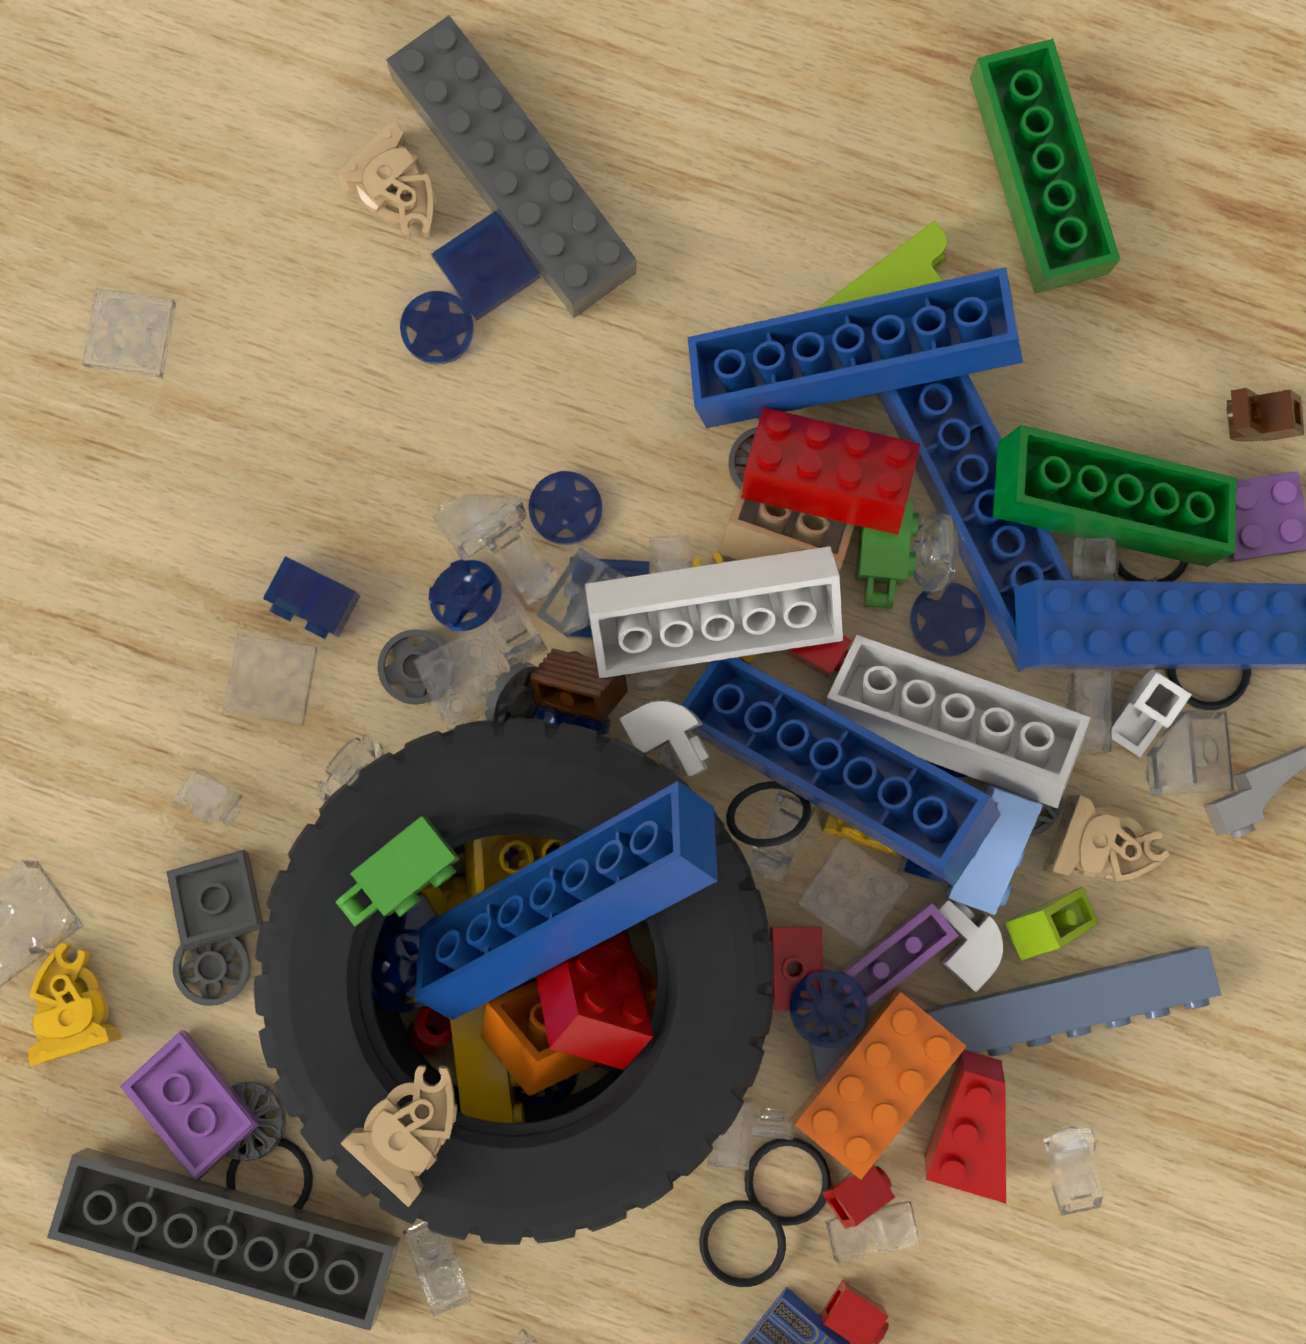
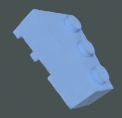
M984 782L981 792L992 798L1001 815L955 886L947 883L944 892L948 899L995 915L999 905L1004 907L1011 891V883L1009 882L1015 868L1018 869L1022 862L1025 845L1043 805L1036 800Z

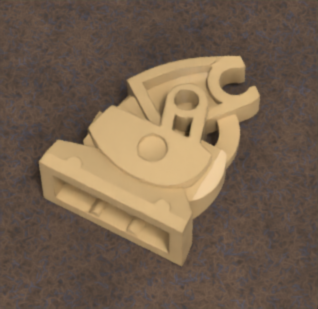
M391 119L336 173L340 185L349 193L358 192L361 202L367 209L377 214L383 221L389 224L400 225L405 240L411 239L409 227L414 223L421 224L423 226V238H429L434 222L435 206L437 205L435 189L432 188L429 174H424L419 168L418 158L405 148L404 132Z
M1070 795L1043 870L1062 876H1069L1074 869L1080 871L1079 874L1089 878L1098 876L1113 882L1132 881L1141 878L1144 874L1158 867L1170 855L1168 850H1160L1157 854H1153L1150 850V843L1154 839H1163L1162 832L1152 831L1145 833L1142 826L1136 820L1124 816L1119 811L1108 807H1094L1092 800L1082 795ZM1123 827L1130 830L1134 837H1131L1129 834H1127L1123 830Z
M419 1065L415 1072L414 1082L403 1083L395 1087L385 1099L373 1107L366 1118L364 1128H355L341 1142L342 1146L407 1207L411 1205L424 1186L419 1176L425 1168L428 1170L438 1157L436 1155L441 1145L444 1144L446 1139L450 1138L453 1123L456 1122L457 1104H455L452 1078L447 1066H440L441 1080L437 1084L431 1085L424 1079L427 1065ZM413 1095V1100L400 1107L397 1104L404 1096Z

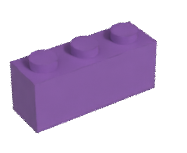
M925 902L831 978L856 1010L862 1013L959 935L933 903Z

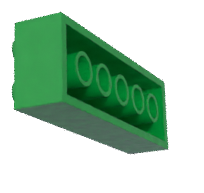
M1054 39L978 58L970 80L1034 294L1110 274L1120 261V256Z
M1020 425L998 442L993 517L1209 567L1235 553L1237 478Z

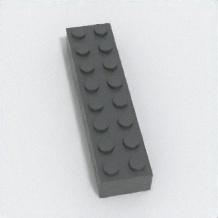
M450 15L386 59L392 80L573 318L636 274L635 256Z
M85 1148L71 1157L47 1236L49 1239L369 1331L378 1318L400 1237L205 1181H194L191 1177L90 1148Z

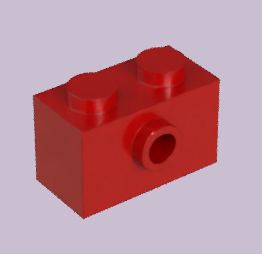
M770 927L769 942H772L774 955V979L772 980L771 994L774 997L773 1010H824L822 927Z

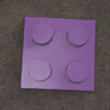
M1298 471L1237 480L1235 553L1229 556L1230 562L1306 551V510Z

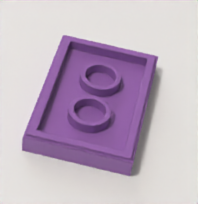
M186 1030L178 1032L120 1086L194 1181L200 1180L261 1124Z

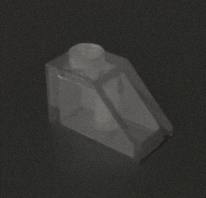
M580 547L536 616L567 636L591 624L585 584L627 577Z

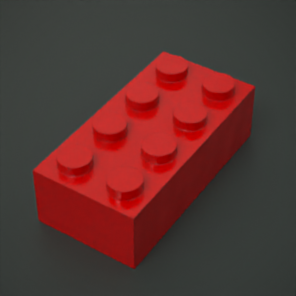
M763 407L745 467L741 498L898 535L921 443Z
M628 929L536 976L549 1049L625 1070L653 1038Z

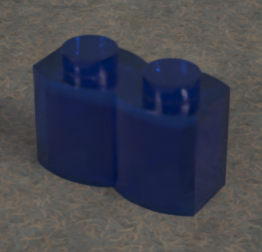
M285 556L263 599L272 604L269 612L288 622H291L293 616L307 622L304 627L306 631L325 640L328 634L339 638L360 595L341 583Z

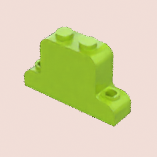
M934 220L818 308L943 281L935 270L947 259L944 254L947 246L946 234Z

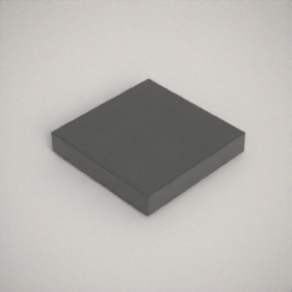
M245 849L166 871L181 949L188 951L260 930V925L263 921L249 854Z

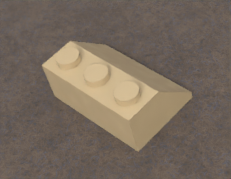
M742 483L718 553L737 560L830 546L838 572L840 571L855 525L742 499Z

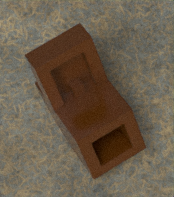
M1248 388L1231 390V400H1227V419L1231 440L1242 442L1270 441L1304 435L1301 396L1291 389L1257 395Z

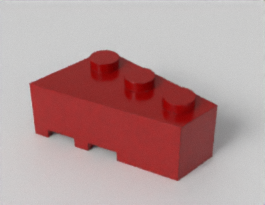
M964 1049L957 1060L924 1154L926 1180L1007 1204L1006 1089L1002 1060Z

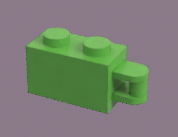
M907 500L898 535L860 526L855 581L865 582L864 607L892 609L896 585L902 586L907 580L908 575H914L916 552L910 551L911 536L917 537L919 529V513L913 512L914 501ZM874 583L887 584L886 592L873 591Z
M421 816L350 873L357 884L343 894L335 903L348 917L354 927L364 922L377 910L383 916H389L396 912L401 917L421 901L417 895L419 891L429 883L434 888H437L456 873L452 865L460 858L429 819ZM363 890L373 902L366 909L355 898Z

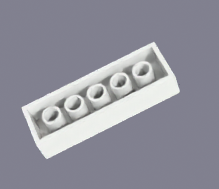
M830 546L585 584L599 678L843 641L840 576Z
M856 635L826 700V707L921 759L1058 808L1091 718Z

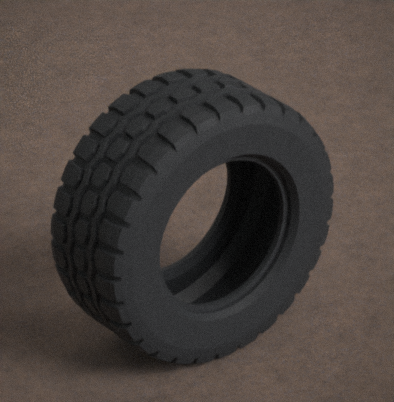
M509 718L508 721L495 723L492 720L474 721L456 725L454 730L444 733L435 731L405 743L404 749L394 755L388 752L359 771L358 778L351 785L344 783L319 808L320 816L314 825L307 823L288 852L289 859L291 860L287 870H279L266 903L271 911L269 921L261 922L257 939L255 958L262 963V974L254 976L255 1012L257 1015L264 1017L265 1028L258 1031L261 1048L267 1067L276 1068L279 1079L274 1083V1086L282 1104L290 1117L298 1116L304 1127L300 1133L310 1148L322 1161L331 1159L338 1166L336 1175L351 1189L364 1198L370 1193L380 1199L379 1207L394 1217L413 1224L418 1218L428 1222L429 1231L446 1237L465 1240L468 1233L479 1235L481 1241L487 1244L520 1245L522 1237H534L537 1243H546L573 1238L578 1229L588 1228L592 1232L626 1219L627 1211L636 1207L644 1209L670 1192L674 1188L673 1182L682 1175L689 1176L712 1152V1143L719 1135H725L735 1121L744 1104L742 1098L748 1087L753 1086L764 1055L762 1047L765 1037L770 1031L774 997L771 996L772 980L774 979V955L772 942H769L767 928L769 923L765 906L759 890L756 889L751 876L752 871L736 841L732 840L724 828V823L715 811L718 881L645 919L654 943L657 966L656 978L658 979L656 1001L650 1022L653 1038L625 1070L615 1067L605 1077L574 1095L550 1102L523 1104L525 1123L492 1122L461 1113L458 1086L453 1084L457 1116L456 1122L453 1123L451 1136L441 1145L436 1155L438 1158L428 1170L425 1168L419 1176L424 1186L409 1207L341 1145L345 1137L355 1128H364L366 1118L373 1107L385 1099L395 1087L403 1083L414 1082L415 1072L419 1065H427L424 1079L428 1084L434 1085L441 1080L440 1073L425 1060L421 1053H418L411 1047L394 997H391L393 990L394 949L405 914L399 917L394 912L389 916H383L377 910L364 922L354 927L348 917L335 903L343 894L357 884L350 873L421 816L429 819L457 856L465 852V843L496 835H536L567 844L677 781L689 788V785L676 773L662 763L658 764L653 759L647 757L646 753L616 738L611 739L599 735L597 731L567 723H562L561 725L546 723L545 720L530 718ZM364 890L355 897L364 909L373 903ZM413 1095L404 1096L397 1104L400 1107L413 1100Z

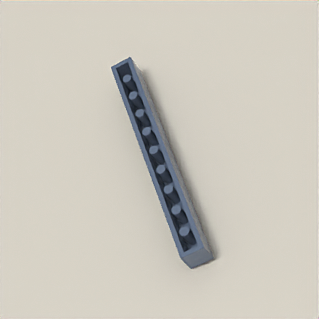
M1195 945L924 1009L923 1011L966 1045L965 1050L975 1053L987 1051L988 1056H997L1011 1052L1012 1044L1027 1041L1028 1047H1034L1052 1042L1051 1035L1066 1032L1067 1037L1091 1033L1090 1026L1106 1023L1107 1028L1128 1025L1131 1023L1130 1017L1145 1013L1146 1019H1152L1171 1014L1169 1007L1184 1004L1185 1009L1205 1007L1210 1005L1209 998L1220 996L1221 992L1209 947ZM866 1023L807 1037L818 1083ZM958 1058L951 1066L956 1065Z

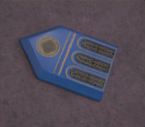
M786 1287L741 1344H850V1341L824 1325L821 1316Z

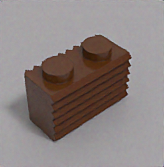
M552 648L551 653L547 654V658H543V662L539 663V667H535L534 673L531 672L530 675L534 700L538 706L542 704L545 708L549 706L552 710L556 708L559 712L563 710L566 714L570 712L573 716L577 714L580 718L584 716L586 719L591 718L593 721L598 720L600 723L607 719L628 692L625 675L599 678L597 660L585 657L577 651L566 652Z

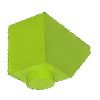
M1081 887L1028 909L1005 922V925L1009 932V939L1016 948L1020 960H1025L1060 949L1099 925V922L1084 888Z

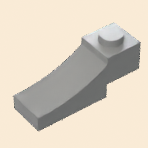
M1306 745L1233 775L1239 791L1203 805L1216 835L1231 834L1232 839L1255 831L1256 829L1253 824L1265 819L1262 810L1272 796L1290 778L1306 768Z

